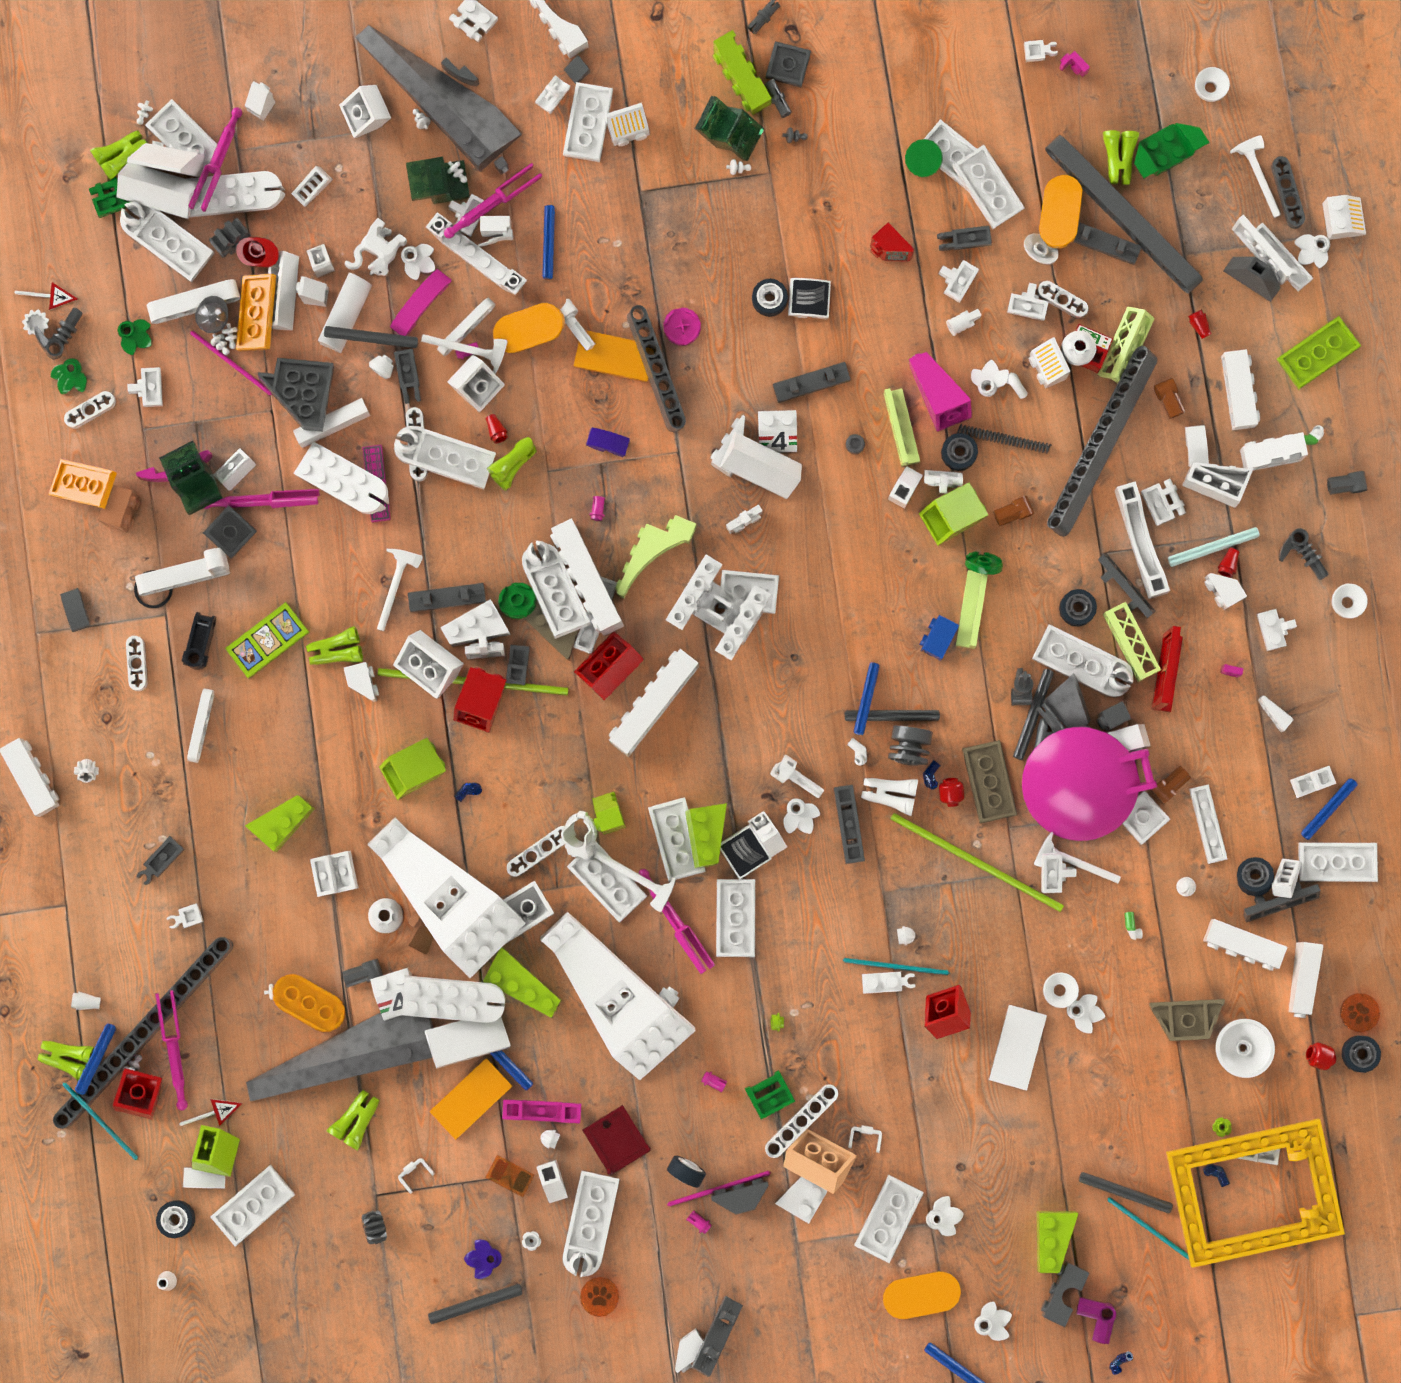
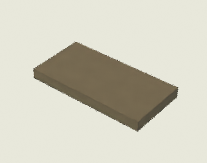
M1000 740L962 748L979 824L1018 815Z

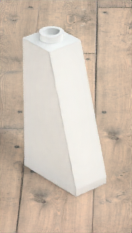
M1296 943L1289 1012L1294 1013V1017L1306 1018V1014L1312 1015L1323 952L1322 944Z

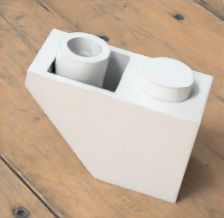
M253 81L245 107L248 112L264 121L275 104V100L267 85L262 82L258 84Z
M301 276L300 282H297L296 293H298L304 304L326 307L329 292L327 284Z
M906 466L891 491L888 500L905 509L923 475Z
M1213 573L1204 577L1207 589L1213 591L1216 596L1214 598L1216 604L1224 610L1247 597L1236 579Z
M366 662L344 667L348 687L373 702L377 701L376 696H379L377 685H373L372 677H375L373 667L369 666Z
M764 811L748 821L771 857L787 848L780 833Z
M557 1160L538 1165L536 1168L548 1202L552 1203L568 1198Z
M696 1328L680 1339L675 1366L677 1373L680 1371L684 1373L691 1368V1363L695 1360L704 1341Z

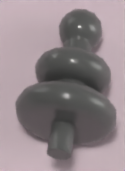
M790 127L786 133L782 134V137H786L787 143L790 144L793 140L795 142H798L799 139L806 140L808 135L806 133L800 134L798 130H795L793 133V129Z

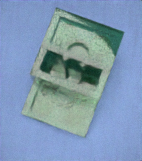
M716 96L710 97L694 128L716 148L730 150L744 161L749 160L764 130L743 109L728 107Z
M443 157L406 163L412 201L431 198L433 204L470 198L468 180L462 183L459 177L454 178V172L449 174L447 170L450 166L448 163H445ZM464 160L452 162L453 164L460 162L458 169L462 168L464 170L463 176L467 177Z
M193 440L159 457L171 488L181 498L188 515L223 498L211 468L202 459Z

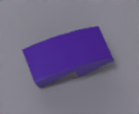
M592 427L586 446L601 452L607 451L624 457L630 438Z

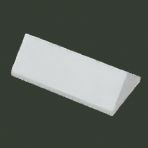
M127 163L118 173L117 198L189 219L192 209L188 205L197 182L141 165Z
M737 432L734 433L720 465L721 468L785 499L790 496L801 481L802 464Z
M535 881L504 899L506 904L526 923L506 943L554 914L548 900Z

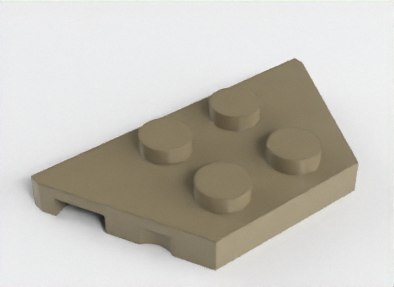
M537 600L533 612L524 619L568 660L578 630L555 639Z
M1225 999L1149 1003V1007L1169 1041L1210 1039Z

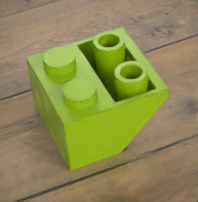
M201 1125L192 1158V1169L231 1177L240 1139L222 1129Z

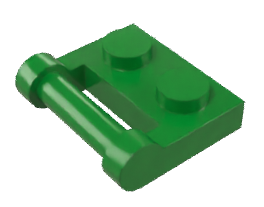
M779 1070L774 1072L773 1076L760 1083L744 1088L761 1120L795 1102ZM779 1082L781 1087L756 1099L754 1094Z

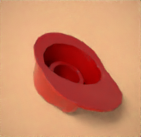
M243 238L236 247L238 258L248 266L271 267L279 259L278 248L271 240L266 238Z

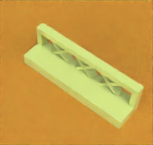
M1127 307L1097 375L1112 379L1118 384L1134 351L1138 347L1143 346L1155 319L1151 314L1143 309ZM1131 314H1137L1135 320L1129 323ZM1128 330V336L1122 339V334ZM1121 347L1120 354L1114 357L1115 350ZM1113 364L1112 372L1106 373L1107 368Z
M890 388L885 389L884 398L901 467L920 463L903 389L893 391Z
M971 570L967 572L955 646L971 649L976 647L988 575L979 574Z
M1124 602L1106 611L1103 616L1126 661L1132 668L1137 682L1161 671L1127 603ZM1124 608L1127 614L1126 620L1117 619L1114 612ZM1126 625L1135 629L1134 639L1126 636L1124 632ZM1135 642L1144 646L1143 656L1134 652ZM1144 659L1151 661L1155 669L1145 673L1142 667Z

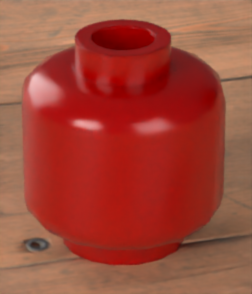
M946 778L939 784L940 801L947 804L948 807L958 806L959 802L964 800V786L961 781H958V778Z
M1317 1042L1310 1045L1306 1051L1308 1064L1314 1068L1328 1070L1336 1063L1337 1057L1334 1048L1329 1045Z

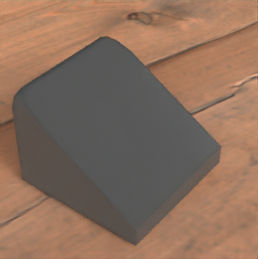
M579 55L564 69L575 84L590 74V69Z

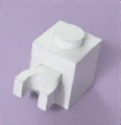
M663 987L659 993V996L673 1008L680 999L677 996L679 992L671 987H668V989Z

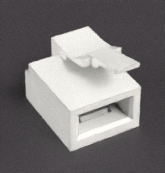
M480 216V232L482 237L494 238L479 244V247L502 240H513L510 216Z

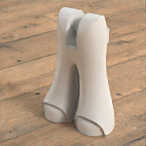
M865 778L863 785L871 788L876 787L877 792L862 791L861 798L887 805L906 815L912 816L915 799L889 795L886 792H896L915 797L918 779L884 780Z

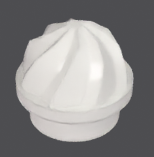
M1183 877L1177 882L1176 889L1182 896H1191L1196 890V884L1193 879Z
M902 926L901 929H897L899 944L906 946L914 941L915 932L911 928Z
M546 1130L541 1134V1142L548 1149L549 1147L553 1149L556 1147L560 1134L555 1133L556 1130Z

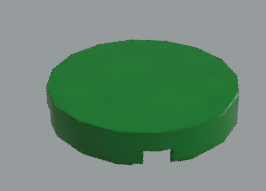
M921 139L913 142L908 147L905 162L909 171L914 175L928 177L937 173L940 169L943 155L939 145L934 141Z
M978 551L966 555L965 566L973 572L995 575L999 574L1003 569L1001 558L994 554L984 552L981 555Z
M517 582L512 583L508 587L506 586L499 594L498 599L501 612L511 619L527 617L533 612L537 602L532 588L525 583Z

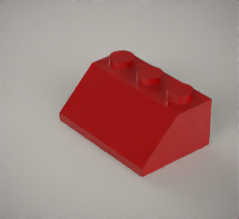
M612 632L574 673L599 697L605 700L644 659L628 642L616 632Z

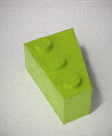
M615 792L592 798L597 817L594 818V823L599 832L601 831L606 835L626 828Z
M297 795L245 826L272 851L278 852L315 808L303 797Z
M727 803L685 811L695 869L714 866L719 862Z
M1037 1211V1271L1039 1273H1060L1079 1214L1078 1212Z

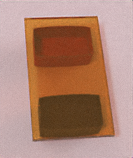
M497 1155L485 1178L524 1197L535 1174Z

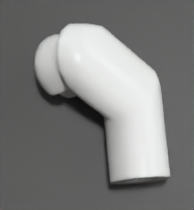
M852 738L847 745L855 751V763L858 766H862L867 762V749Z

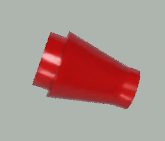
M1202 309L1188 316L1190 320L1188 322L1200 335L1201 339L1212 334L1206 313H1203Z
M491 414L485 418L490 440L495 444L505 441L508 438V431L498 420L496 414Z
M1234 548L1228 549L1227 554L1218 566V573L1221 576L1232 578L1236 574L1240 553Z

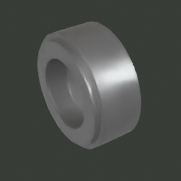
M854 434L847 438L846 449L848 452L859 454L863 451L865 441L860 435Z

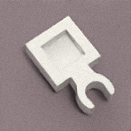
M1043 40L1024 42L1026 62L1044 61L1045 55L1056 56L1058 51L1053 52L1050 48L1056 47L1057 43L1051 42L1048 45H1044Z
M197 903L179 909V916L167 917V920L173 918L176 921L175 925L170 926L172 929L177 928L181 923L184 928L204 922Z

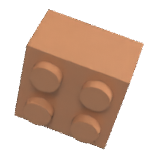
M113 485L106 507L101 510L98 520L107 527L128 533L129 529H132L135 519L133 516L135 511L139 510L141 504L140 497L131 490Z

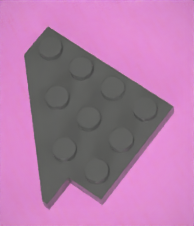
M277 358L274 374L258 372L259 380L303 430L323 432L334 363Z

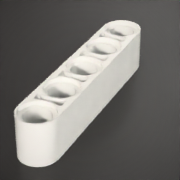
M225 280L149 302L146 306L151 323L159 324L194 314L199 304L209 296H218L226 304L240 300L236 280Z
M830 1084L823 1086L766 1143V1154L771 1158L779 1157L837 1099L838 1090L836 1087ZM827 1088H832L835 1092L834 1097L831 1099L824 1097V1091ZM819 1102L821 1105L820 1111L812 1112L810 1110L811 1103ZM805 1116L807 1118L806 1125L798 1126L796 1124L797 1117ZM789 1129L793 1132L792 1139H783L782 1133L784 1130ZM772 1143L779 1145L780 1149L776 1154H771L768 1151V1147Z

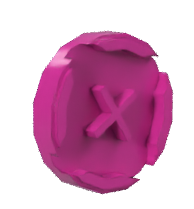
M678 308L670 311L663 322L666 338L678 346H686L693 343L701 331V322L698 315L688 308Z

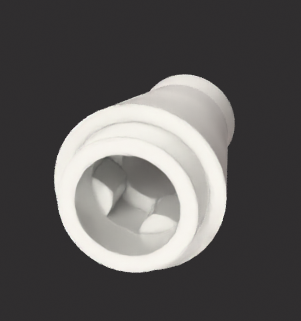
M79 991L78 993H73L71 1008H75L76 1011L99 1009L101 998Z
M170 1271L161 1273L157 1280L158 1288L164 1291L172 1290L177 1284L176 1276Z

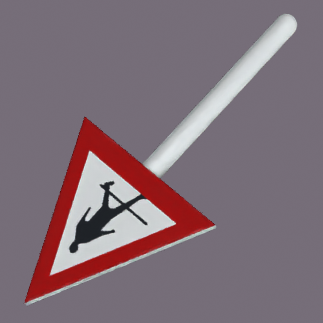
M53 282L51 283L50 294L15 291L17 295L50 298L49 310L78 300V298Z
M210 1099L214 1111L182 1121L179 1125L183 1126L216 1115L220 1126L243 1103Z

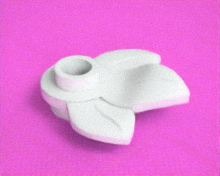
M1306 234L1296 239L1295 245L1302 249L1298 256L1300 264L1308 265L1314 262L1318 268H1321L1327 263V251L1330 248V241L1326 236L1317 235L1314 237ZM1321 242L1323 244V248H1319L1317 246V243Z
M420 244L417 247L407 246L402 250L401 258L405 263V272L411 279L417 280L420 272L431 273L435 271L434 262L429 257L434 251L431 246ZM409 253L414 254L412 259L407 258Z
M993 360L988 361L982 371L973 369L971 373L972 382L978 386L980 394L985 397L994 395L997 388L1007 383L1009 371H999ZM991 385V389L986 391L985 387Z
M792 799L787 805L788 813L784 817V827L789 834L795 831L796 828L804 833L811 834L813 830L812 818L820 816V812L814 804H805L801 799ZM794 805L800 806L798 812L793 811Z
M1092 994L1083 995L1079 1001H1075L1067 1007L1068 1016L1075 1021L1076 1027L1084 1033H1092V1023L1105 1018L1104 1012L1095 1006L1098 997ZM1076 1006L1080 1009L1078 1014L1073 1013V1008Z
M944 1196L935 1201L933 1210L926 1216V1223L931 1229H938L942 1235L952 1236L956 1234L954 1225L961 1221L964 1213L958 1208L951 1207L950 1197ZM935 1216L939 1218L938 1223L934 1222Z
M989 1302L983 1306L981 1316L975 1320V1330L980 1335H988L993 1340H1005L1009 1337V1334L1004 1326L1010 1321L1012 1314L1006 1310H997L995 1302ZM983 1321L988 1324L984 1329L980 1326Z

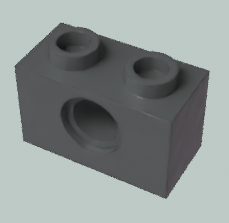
M1123 701L1097 715V723L1105 732L1131 719Z

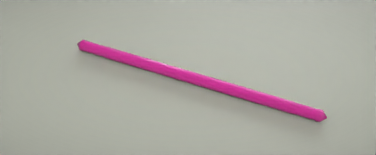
M190 331V334L268 395H272L262 383L196 332Z
M762 1172L670 1201L667 1205L671 1207L712 1194L715 1190L728 1189L737 1184L747 1183L769 1176L771 1172Z

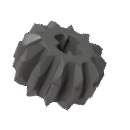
M370 1211L363 1214L362 1224L367 1242L369 1244H379L385 1241L387 1233L381 1212Z

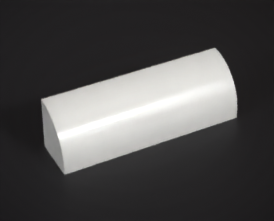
M278 251L279 259L277 263L268 268V274L277 275L272 329L293 330L299 256L286 251Z
M349 272L325 326L353 329L372 285L361 277ZM323 328L318 342L320 345L341 353L347 340L324 337Z
M360 398L326 414L323 432L303 430L302 427L293 430L299 445L304 448L312 444L313 441L316 442L371 415L363 399Z

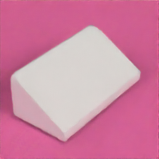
M239 449L213 475L230 491L256 464Z

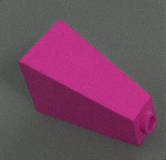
M927 352L915 354L909 359L911 372L937 432L972 418L971 400L968 395Z

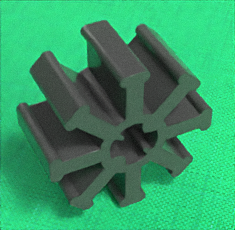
M235 218L232 223L230 221L225 222L224 228H218L214 232L215 236L209 239L222 258H225L228 253L230 255L236 253L239 241L243 238L251 237L249 231L238 218Z

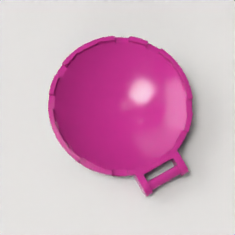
M1071 727L1059 730L1046 737L1034 748L1027 759L1022 776V791L1026 806L1038 824L1058 837L1075 841H1087L1103 837L1116 830L1128 818L1137 801L1138 792L1157 787L1148 758L1150 755L1149 750L1142 749L1129 752L1112 735L1090 727ZM1139 758L1141 759L1146 782L1140 783L1135 759Z

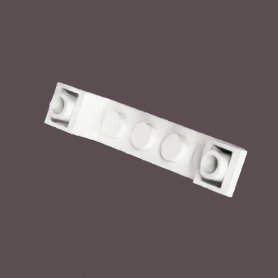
M437 212L426 228L442 244L500 288L516 295L527 280L513 269L509 270L459 231L452 238H446L444 230L452 227L453 224Z

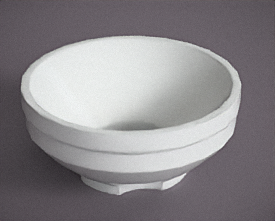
M1216 67L1203 69L1195 80L1196 93L1201 99L1208 102L1222 99L1227 94L1230 86L1227 74ZM1213 83L1216 90L1212 93L1207 92L1205 85Z
M1074 331L1064 338L1061 352L1068 363L1082 366L1094 358L1096 343L1089 333ZM1083 341L1086 348L1083 351L1076 350L1075 342Z
M1344 584L1338 587L1332 596L1333 609L1343 618L1358 617L1367 607L1366 593L1356 584ZM1344 597H1349L1352 600L1353 604L1350 608H1345L1342 605Z
M383 898L377 900L369 909V923L372 928L380 933L394 932L403 922V910L400 904L392 899ZM380 911H389V920L381 921L379 919Z
M1067 973L1052 974L1044 983V997L1054 1007H1069L1078 997V984ZM1058 984L1065 987V993L1062 996H1057L1054 993V988Z

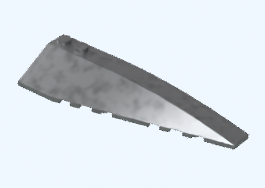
M370 25L355 37L480 172L522 135L496 106Z
M380 1012L246 1082L250 1101L433 1058L425 1035V1030L433 1028L431 1018L402 1015L384 1021Z

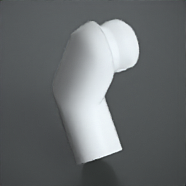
M1012 372L1009 373L1007 384L1011 385L1020 399L1026 397L1028 392L1022 385L1018 375Z

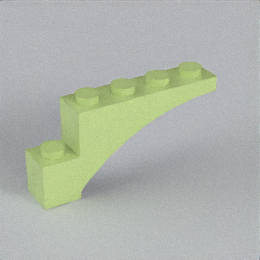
M675 515L674 519L670 518L666 529L668 532L646 524L645 528L641 527L638 534L640 540L637 545H633L630 555H632L630 563L626 562L623 568L624 577L622 580L619 579L616 584L617 596L625 598L637 576L657 557L680 544H689L697 527L696 523Z

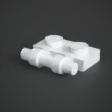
M464 0L457 8L458 12L462 15L457 17L453 13L449 17V20L454 23L456 28H461L467 33L466 36L477 42L482 39L478 32L482 30L487 34L498 21L497 16L476 0ZM469 20L474 24V26L470 27L465 22Z
M1171 479L1164 481L1166 488L1163 490L1158 483L1141 491L1156 526L1174 519L1175 516L1172 512L1174 510H1177L1179 516L1186 514L1183 507L1185 504L1183 500H1180L1176 492L1178 489L1176 485H1173ZM1169 494L1174 504L1169 505L1165 495Z

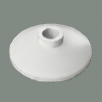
M1030 234L1024 240L1026 252L1035 261L1042 264H1052L1057 260L1059 255L1058 249L1045 244L1040 234Z

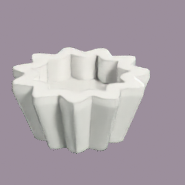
M39 309L35 312L30 310L29 314L24 315L25 319L22 323L25 326L23 329L28 330L29 335H35L34 328L36 326L43 334L49 328L47 325L49 319L46 318V313H41Z

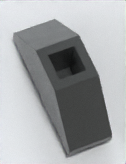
M1233 257L1223 270V272L1270 302L1281 288L1272 267L1257 257Z
M763 1178L752 1180L751 1185L744 1186V1183L734 1185L733 1190L726 1191L725 1188L715 1190L714 1195H711V1199L735 1215L755 1210L768 1187V1181H763Z

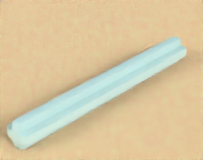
M1257 527L1169 556L1168 562L1173 567L1258 538L1260 536Z

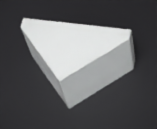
M324 244L307 250L312 269L317 278L335 271Z

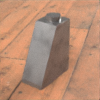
M1073 673L1043 702H1046L1052 712L1067 728L1089 727L1087 724L1091 719L1077 677Z

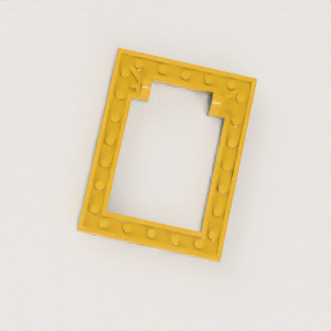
M1319 1118L1166 1152L1191 1268L1345 1234L1322 1124ZM1285 1147L1289 1161H1300L1307 1158L1317 1205H1312L1310 1210H1306L1304 1207L1299 1208L1302 1222L1206 1243L1191 1168Z

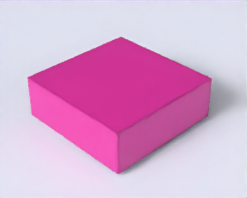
M1224 664L1221 667L1220 673L1238 678L1242 676L1244 668Z

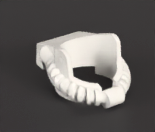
M579 811L567 820L565 828L561 832V837L566 844L565 848L568 855L589 859V857L593 856L592 847L597 838V829L593 819L588 816V812ZM579 819H584V823L589 830L584 837V842L579 841L575 837L574 823Z

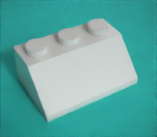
M421 630L407 637L393 666L436 699L457 678L464 665L463 662Z

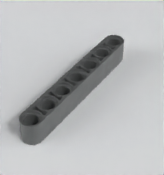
M636 305L627 314V321L666 428L670 432H678L684 427L686 418L648 313L643 306ZM633 312H638L641 315V319L634 318ZM639 330H645L648 336L642 337ZM646 347L652 348L654 355H649L646 352ZM657 365L660 368V373L654 372L652 366ZM659 383H664L667 386V390H661ZM665 401H671L673 408L666 407ZM672 418L679 420L680 426H674Z

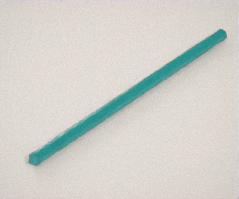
M850 958L843 959L844 963L941 975L950 974L948 970Z
M63 1083V1087L134 1160H138V1156L67 1083Z
M1111 1197L1107 1198L1108 1202L1189 1260L1188 1253Z

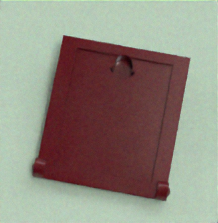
M623 1105L582 1129L609 1176L651 1151V1147L647 1145Z

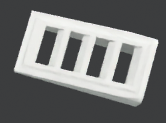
M315 166L291 194L306 207L333 179L321 167ZM318 174L323 178L322 182L316 177ZM312 180L318 184L317 187L311 183ZM308 185L313 190V192L310 193L305 188V186ZM301 190L308 196L307 199L299 193Z
M1266 696L1259 697L1258 702L1278 730L1284 732L1293 721V718Z
M1281 860L1272 883L1274 896L1292 898L1301 861Z

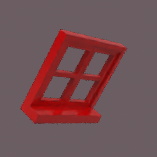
M1172 626L1162 637L1158 662L1161 671L1157 672L1152 710L1171 712L1183 640V637L1180 636L1181 627Z

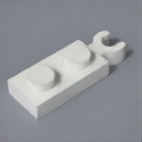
M901 972L862 974L863 994L902 991V985H905L907 988H914L915 984H908L907 979L915 977V974L910 973L904 977H901Z

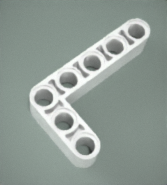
M213 548L203 552L205 557L203 559L137 575L135 580L139 596H146L230 574L226 554L221 548Z

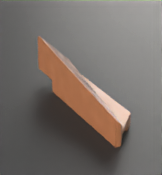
M438 902L437 908H442L443 903ZM415 910L408 922L415 928L405 944L427 954L434 937Z

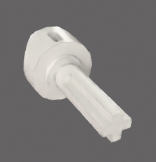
M566 299L564 306L560 309L563 313L565 324L585 350L588 351L593 348L595 343L575 318L578 309L570 299Z
M784 755L782 761L774 765L770 774L781 783L790 779L817 798L824 792L823 788L795 770L797 762L788 755Z

